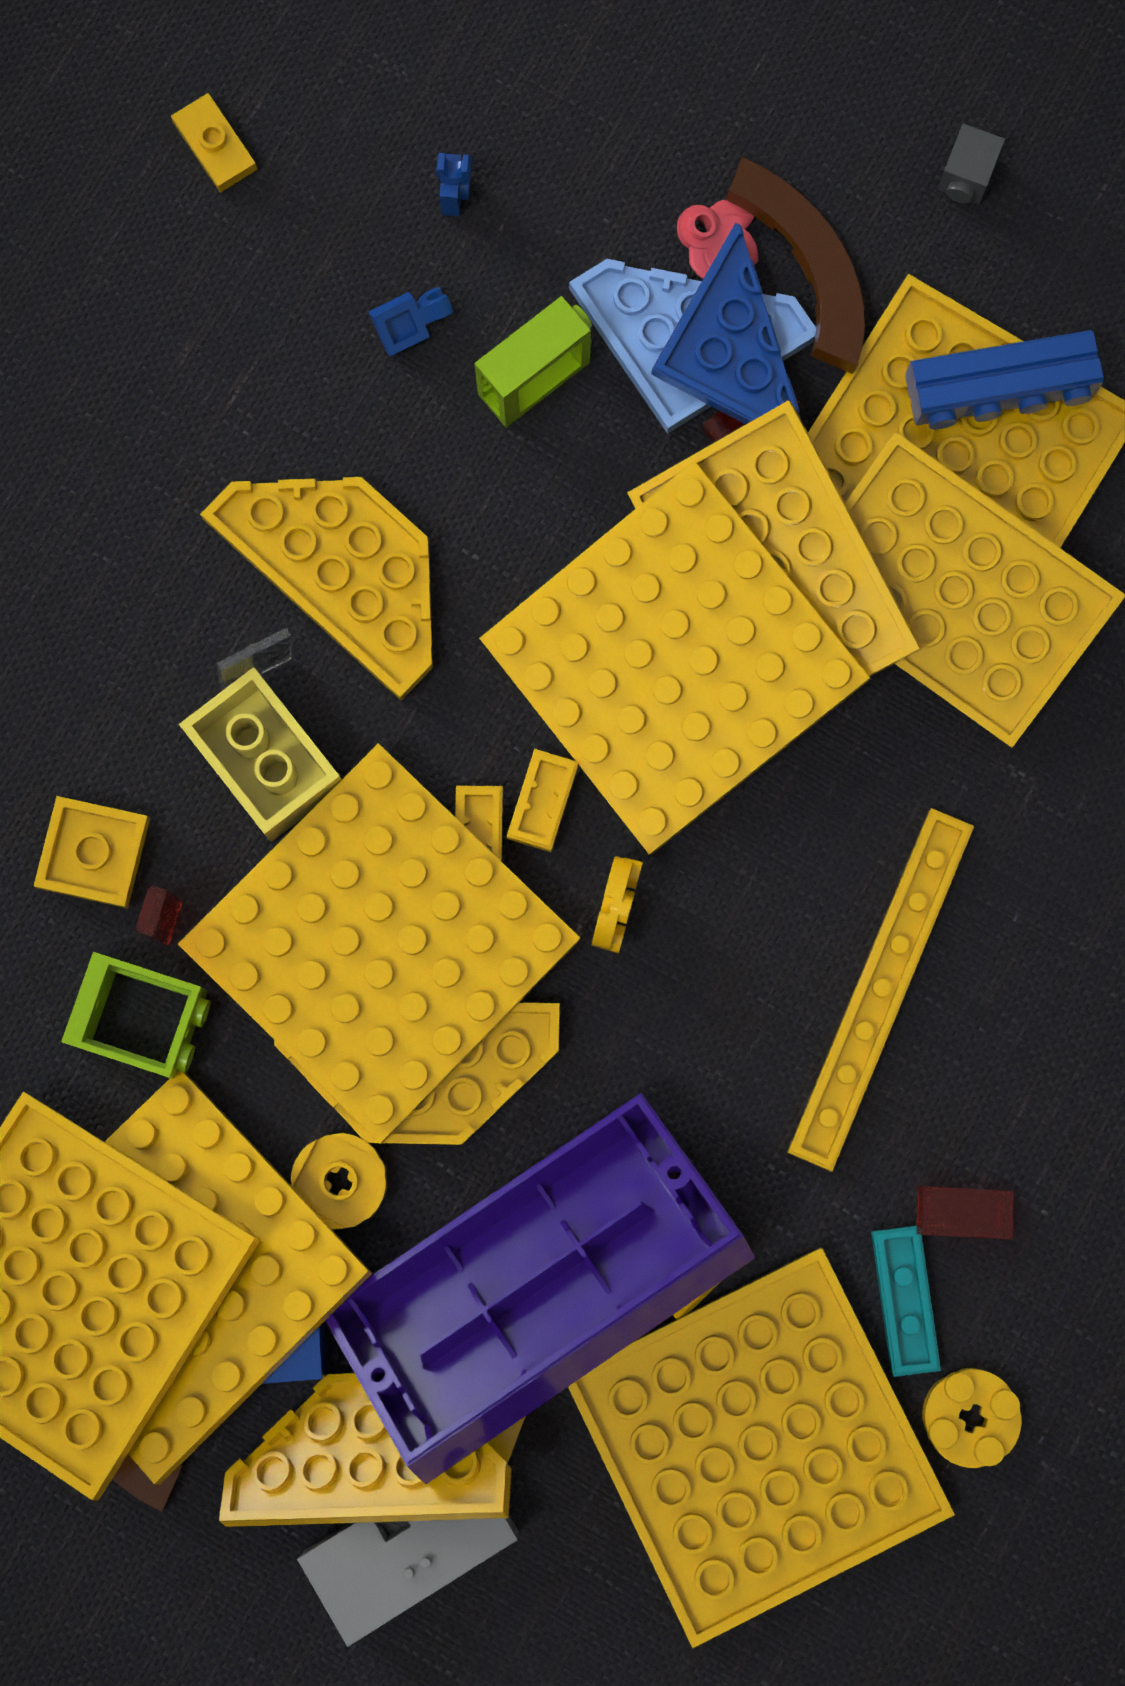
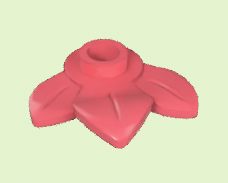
M727 200L718 201L710 208L703 205H693L682 212L677 221L678 237L681 243L689 248V263L699 277L702 279L705 277L735 222L742 226L750 259H752L754 265L758 262L756 243L750 233L745 230L751 224L754 216ZM695 220L700 221L705 226V233L697 230Z

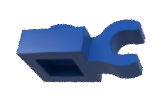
M439 153L437 156L436 176L441 182L439 197L442 215L460 216L461 200L469 201L472 165L470 155L463 154V160L462 155Z
M440 287L424 293L417 302L407 292L368 313L384 350L389 356H392L429 338L430 336L425 325L444 318L454 311L447 295H443Z

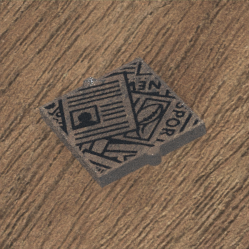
M287 628L257 643H252L247 648L218 662L217 668L222 690L253 667L262 675L292 659L291 635Z

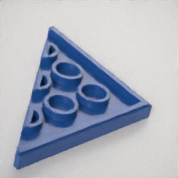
M735 222L654 364L651 375L744 424H748L788 400L792 402L800 417V410L790 378H788L783 364L774 327L762 297V289L744 240V232L742 226Z

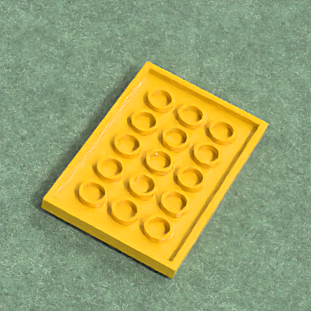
M791 401L784 402L627 492L636 509L691 462L695 461L869 677L921 650L917 639Z
M895 432L845 501L854 522L921 647V650L895 664L1012 748L1125 598V594Z

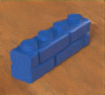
M1088 330L910 361L905 373V380L909 398L911 399L914 423L916 426L929 424L930 429L937 430L956 424L957 418L974 416L975 421L984 422L1000 417L1002 411L1019 408L1021 414H1030L1045 409L1047 403L1064 400L1066 406H1076L1089 402L1092 399V395H1095L1103 384L1104 379L1100 358L1097 356L1098 349L1094 331Z

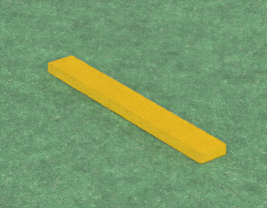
M932 808L928 811L787 1153L830 1172L833 1171L974 828L973 825Z

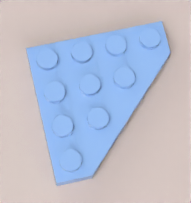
M606 259L570 281L569 290L668 434L711 407L651 375L654 364L702 281L687 279L685 274L651 268V271L625 266V262ZM779 293L776 296L762 294L768 316L771 318L783 361L815 342L816 327L795 297Z

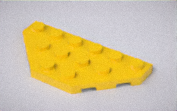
M343 477V480L335 481L288 479L278 480V483L252 484L251 481L231 482L200 514L208 525L399 700L402 701L433 668L428 537L362 477Z
M519 1003L383 1143L463 1145L559 1052L560 1003ZM274 1040V1046L300 1071L307 1081L366 1143H378Z
M355 1373L327 1374L325 1378L313 1387L315 1393L295 1412L290 1409L262 1436L265 1441L244 1461L239 1458L225 1472L219 1521L226 1527L509 1518L512 1468L486 1443L429 1483H423L406 1466Z

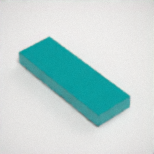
M917 1225L871 1231L891 1376L897 1377L941 1371L921 1227Z

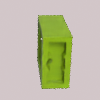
M562 296L474 363L478 395L506 428L590 363V345L592 343L591 321L578 305L575 304L571 307Z
M93 952L61 1042L174 1079L177 1071L186 1073L191 1065L195 1046L191 1045L190 1042L195 1027H203L210 1010L211 1001L205 999L208 990ZM116 973L188 996L165 1063L93 1040Z

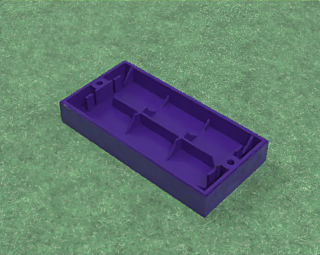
M640 1093L371 1275L325 1321L406 1466L423 1483L427 1484L755 1259V1256L743 1234L646 1098Z

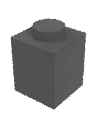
M963 123L937 190L946 193L953 201L959 203L971 202L979 205L1005 138Z

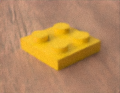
M56 796L34 887L128 909L150 818L146 815Z

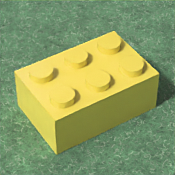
M254 667L179 724L271 842L303 819L342 780Z

